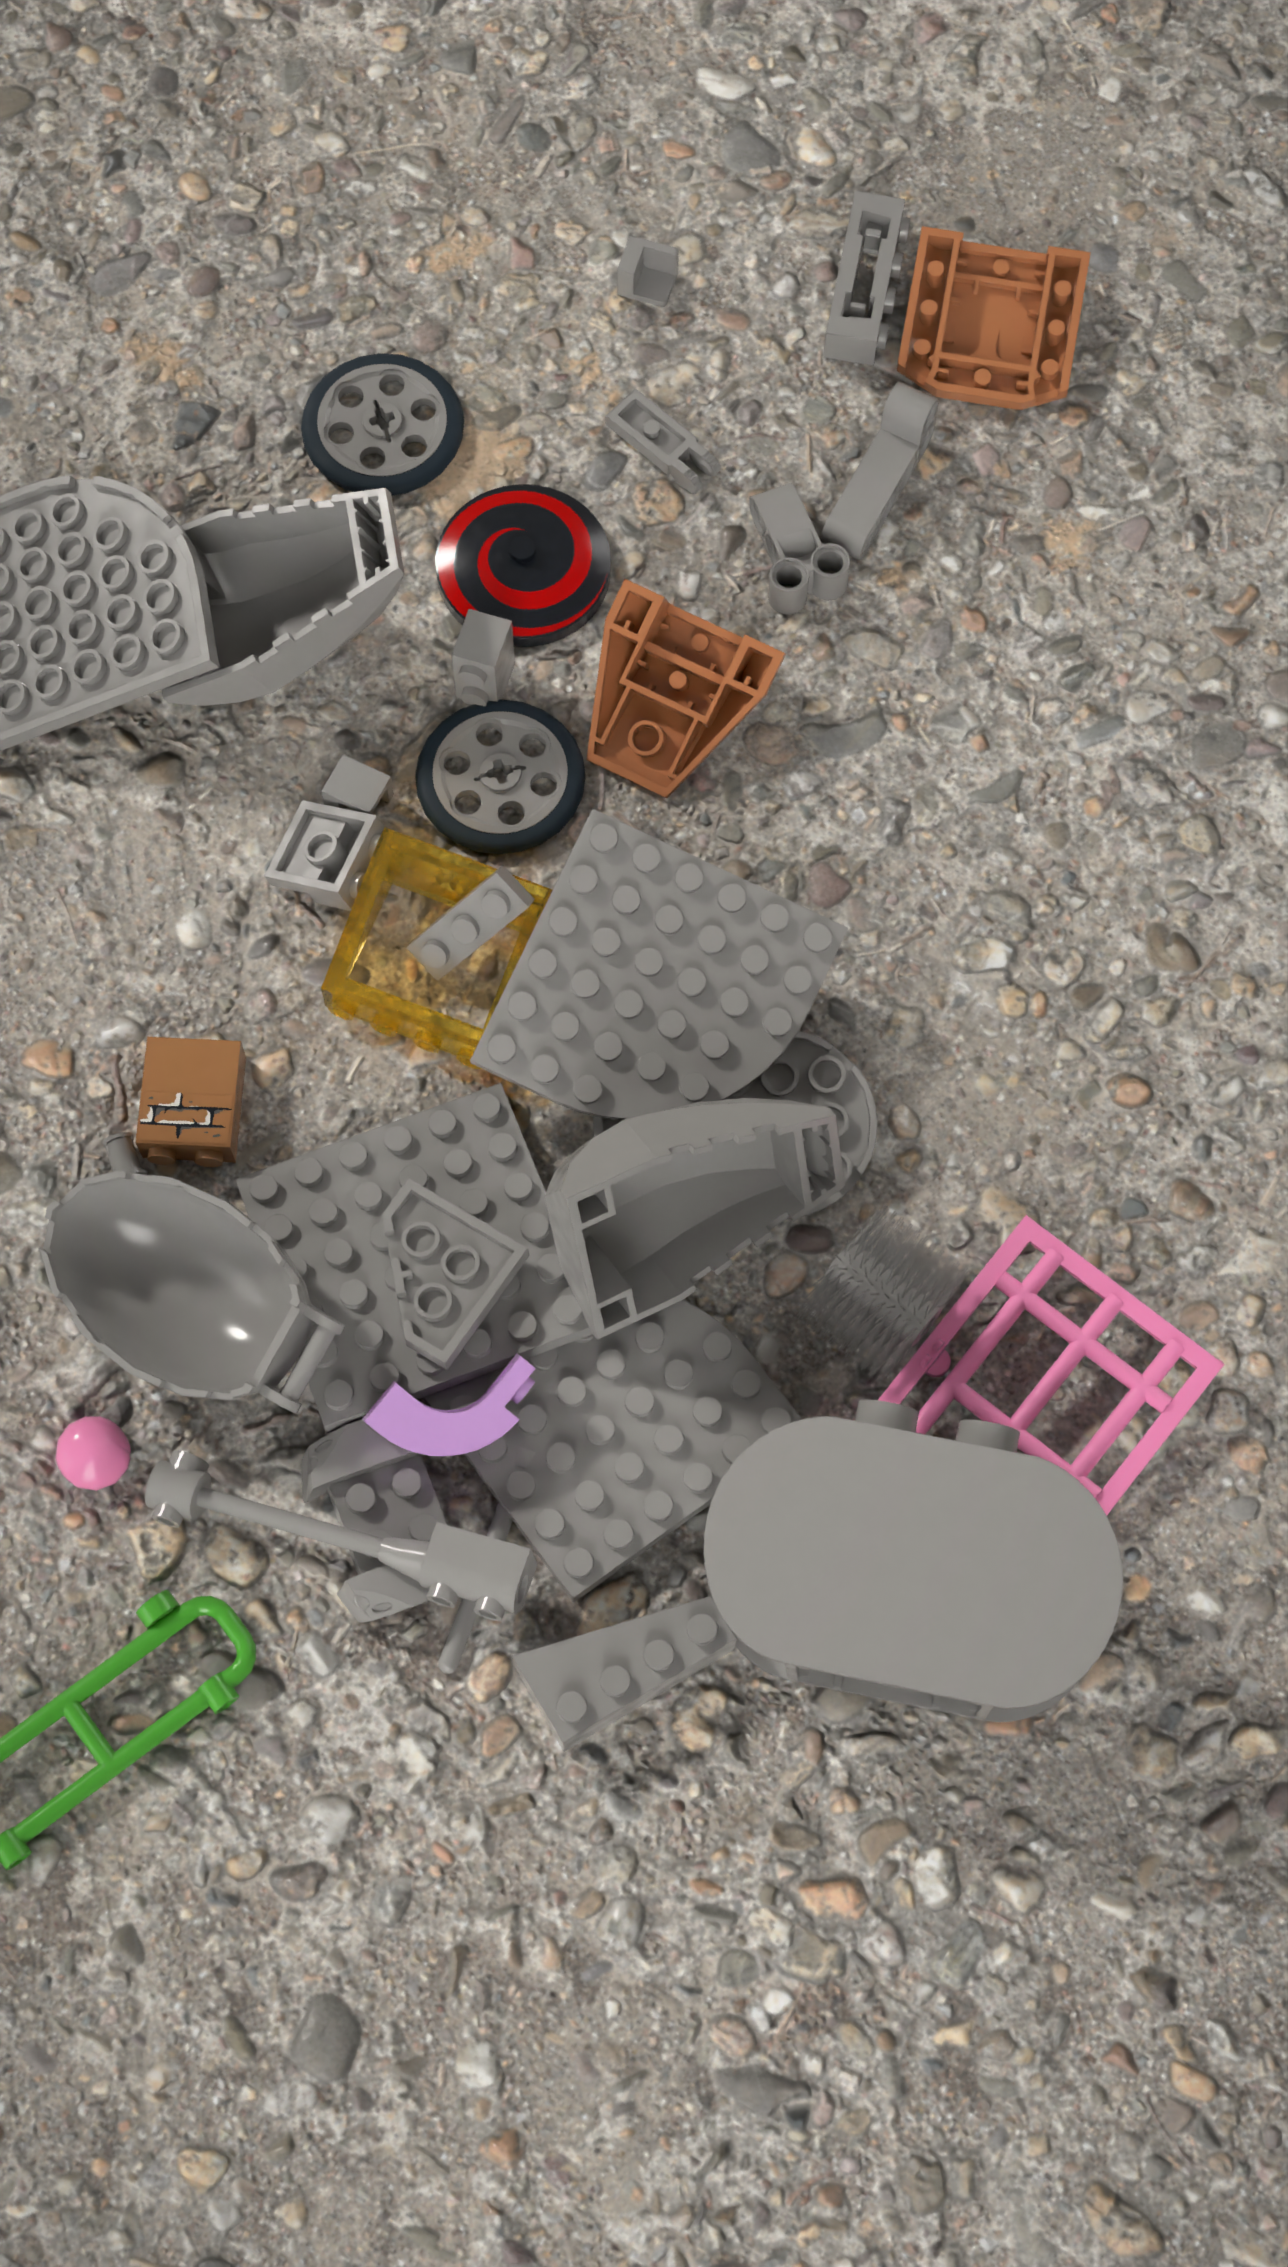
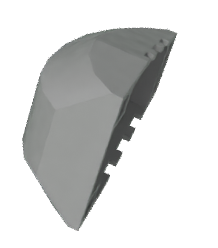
M386 488L335 494L332 495L331 500L314 502L311 498L294 500L293 505L273 507L269 503L254 505L253 510L237 512L233 508L218 510L180 525L192 542L203 568L219 668L162 689L163 699L169 703L208 706L239 703L274 693L352 640L381 616L397 594L404 576L391 493Z
M739 1098L706 1101L625 1119L580 1146L555 1171L544 1197L560 1267L596 1339L603 1338L683 1300L697 1290L693 1283L711 1271L716 1276L733 1265L730 1258L753 1242L758 1248L773 1237L769 1230L788 1217L795 1222L845 1187L836 1115L828 1107L791 1100Z

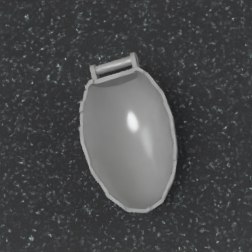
M118 1170L78 1180L79 1183L59 1202L54 1200L47 1207L45 1218L49 1219L43 1246L44 1249L40 1248L51 1291L56 1298L61 1299L73 1315L72 1321L82 1335L133 1376L181 1396L230 1401L258 1392L293 1413L299 1411L302 1404L298 1400L335 1334L341 1335L346 1326L311 1305L306 1283L284 1248L234 1205L172 1177L150 1176ZM316 1322L318 1326L303 1351L312 1324ZM299 1358L282 1390L278 1389L276 1386Z

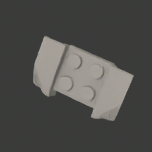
M363 1419L333 1431L307 1448L301 1462L304 1503L312 1501L328 1491L341 1527L383 1539L385 1537L430 1541L436 1522L447 1525L421 1454L403 1449L388 1441L366 1424ZM349 1550L358 1575L347 1579L336 1594L359 1623L374 1621L430 1601L426 1597L429 1588L422 1587L419 1581L380 1562L376 1557Z

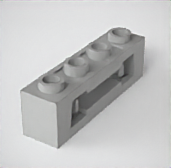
M855 191L826 330L824 358L874 366L877 349L885 350L890 324L882 322L884 313H893L897 288H891L890 282L891 278H900L904 253L897 252L898 243L906 244L911 218L903 217L905 199ZM863 237H865L863 252L878 255L867 318H865L866 304L852 302L861 260Z

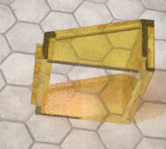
M384 827L321 987L325 1006L328 1007L332 1014L344 1020H353L354 1017L371 1023V1027L381 1034L394 1037L396 1034L413 1039L414 1044L423 1050L432 1053H438L439 1050L455 1055L456 1059L465 1066L481 1069L471 1064L472 1055L553 890L513 875L535 900L529 908L505 926L520 933L484 1027L481 1029L349 978L392 884L453 907L497 870L491 866Z

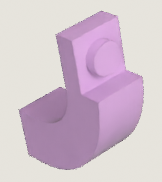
M516 1354L479 1399L470 1405L454 1410H441L429 1407L418 1401L393 1381L362 1419L388 1441L414 1453L429 1456L466 1454L481 1449L501 1438L520 1420L506 1409L505 1406L510 1399L515 1404L519 1403L535 1383L529 1376L536 1368L523 1357Z

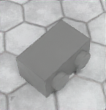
M472 609L468 610L451 655L456 698L462 699L468 705L476 704L486 706L487 701L498 702V700L503 698L515 666L512 621Z

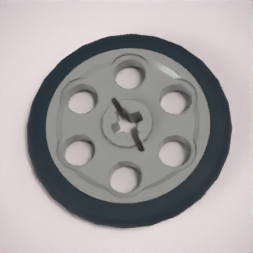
M378 353L360 356L340 364L322 378L311 392L304 407L301 432L304 448L312 463L327 479L351 492L386 488L391 493V496L407 494L426 486L442 474L457 454L463 439L465 420L461 402L452 385L437 370L420 360L407 356ZM389 381H397L404 386L403 391L394 396L386 395L380 389ZM347 393H357L363 397V401L356 407H345L340 403L342 396ZM424 405L430 406L436 411L435 415L428 420H418L412 415L417 407ZM376 407L380 411L381 418H384L385 422L389 424L388 435L390 442H387L384 430H381V427L377 425ZM338 429H346L353 433V438L345 444H337L330 440L331 434ZM411 442H420L426 447L425 452L417 457H409L402 450L405 445ZM369 454H378L385 459L383 465L376 469L364 467L361 461Z
M503 699L498 700V702L487 701L486 706L476 704L467 706L443 720L427 738L419 754L415 774L418 799L425 815L437 830L456 844L477 852L491 854L522 852L543 844L559 833L574 816L583 797L586 779L583 755L575 738L562 722L538 707L524 702ZM492 728L501 733V741L494 746L482 745L477 740L478 734L485 729ZM529 739H537L543 742L545 750L538 756L530 757L523 754L520 747L523 742ZM462 757L470 763V767L463 774L453 775L445 769V764L451 758ZM502 768L504 774H508L507 782L498 783L497 778H494V770ZM548 778L557 787L552 794L539 796L532 791L531 786L537 779ZM465 796H473L480 801L481 805L473 814H462L455 807L457 801ZM507 807H517L523 811L524 817L515 825H507L500 821L499 814Z

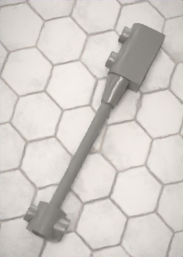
M173 1451L169 1462L160 1460L154 1466L147 1482L145 1503L147 1507L155 1509L152 1518L161 1524L179 1528L183 1518L197 1520L206 1508L378 1558L380 1562L419 1581L422 1587L429 1588L426 1597L430 1601L451 1608L455 1607L458 1597L474 1601L476 1604L473 1611L484 1618L494 1621H502L505 1611L517 1614L521 1610L538 1565L530 1548L436 1522L430 1541L385 1537L383 1539L212 1490L211 1476L207 1473L209 1464L202 1458L183 1451Z

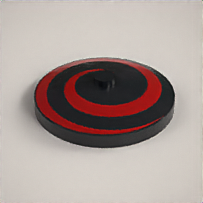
M530 484L509 485L492 489L471 499L448 521L440 536L436 550V577L441 597L447 609L461 625H463L469 609L512 621L514 647H535L566 638L583 627L595 615L605 599L610 584L611 553L601 524L591 511L578 500L559 490L545 486Z

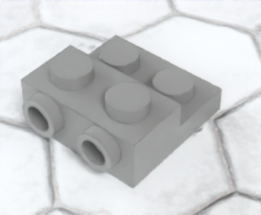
M302 800L264 877L272 886L307 893L318 904L354 911L358 901L366 900L372 891L373 881L371 875L378 861L384 862L390 855L392 848L391 834L377 815Z

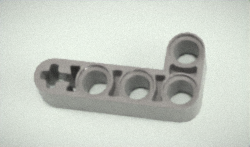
M901 382L895 384L883 409L880 430L829 515L821 534V543L838 544L845 548L849 556L858 560L864 558L929 445L935 429L939 399Z

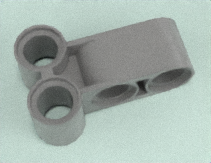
M789 483L750 496L749 508L753 522L773 563L769 573L768 589L769 604L772 608L781 614L789 615L795 614L804 608L809 594L813 593L814 596L826 601L842 597L848 587L849 553L838 544L828 543L822 545L795 486ZM831 570V571H834V572H836V573H835V574H827V573H824V572H822V571ZM792 584L796 587L786 588L781 585Z

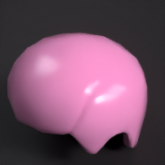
M85 1416L70 1423L58 1438L56 1450L57 1466L61 1474L77 1488L101 1490L117 1483L128 1469L131 1453L129 1440L121 1428L113 1421L101 1416Z

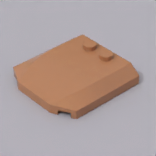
M922 226L897 371L933 396L951 400L1023 410L1066 398L1091 252L1048 246L1047 254L963 241V232Z

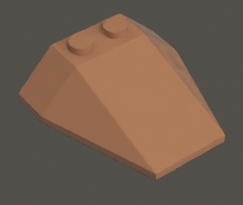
M624 579L605 619L586 760L668 798L767 695L786 654L750 636L744 635L742 638L671 605L664 596Z

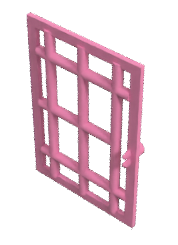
M1025 1215L878 1400L900 1405L925 1373L931 1377L945 1375L951 1363L950 1356L945 1348L995 1286L1008 1296L1009 1299L920 1409L916 1433L926 1435L953 1399H955L982 1421L993 1422L1018 1430L1020 1432L1017 1447L1024 1454L1048 1460L1067 1471L1090 1491L1107 1516L1219 1373L1224 1363ZM1030 1243L1044 1255L1021 1283L1006 1271ZM1059 1266L1104 1299L1082 1328L1037 1295ZM1026 1310L1067 1341L1069 1345L1010 1418L966 1383L1023 1311ZM1119 1312L1164 1345L1142 1374L1097 1341ZM1086 1356L1130 1390L1073 1463L1069 1464L1026 1429L1082 1358ZM1182 1358L1195 1368V1371L1174 1398H1172L1160 1389L1158 1385L1178 1359ZM1147 1402L1161 1413L1103 1489L1100 1488L1087 1476L1142 1405Z

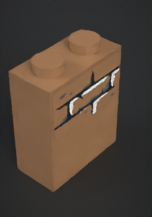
M147 1036L135 1142L142 1158H147L149 1162L158 1165H172L176 1163V1160H191L197 1165L204 1167H220L223 1165V1162L236 1163L246 1055L241 1041Z

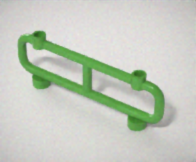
M168 1589L156 1594L136 1612L147 1628L145 1632L0 1738L1 1763L65 1716L98 1763L97 1766L15 1827H11L0 1834V1862L6 1870L14 1868L32 1853L26 1844L202 1711L210 1707L215 1714H219L240 1697L234 1688L251 1673L256 1661V1644L249 1630L225 1601L212 1596H199L179 1605ZM205 1615L213 1617L236 1648L237 1656L234 1663L223 1672H219L209 1678L196 1692L117 1751H114L81 1703L196 1618Z

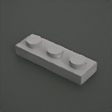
M502 865L416 936L406 948L438 981L529 908L535 899Z

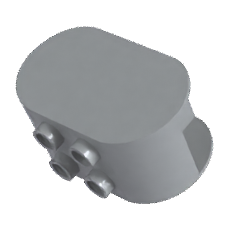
M865 1399L858 1402L855 1421L834 1416H820L794 1421L763 1435L735 1459L716 1488L706 1518L704 1532L706 1576L717 1609L736 1637L735 1646L752 1664L775 1677L983 1721L1013 1722L1035 1716L1059 1702L1091 1669L1111 1637L1122 1600L1123 1567L1120 1549L1110 1521L1090 1491L1067 1471L1043 1458L1017 1453L1020 1432L1014 1428L988 1421L964 1419L959 1421L955 1440L916 1433L918 1411L891 1402Z

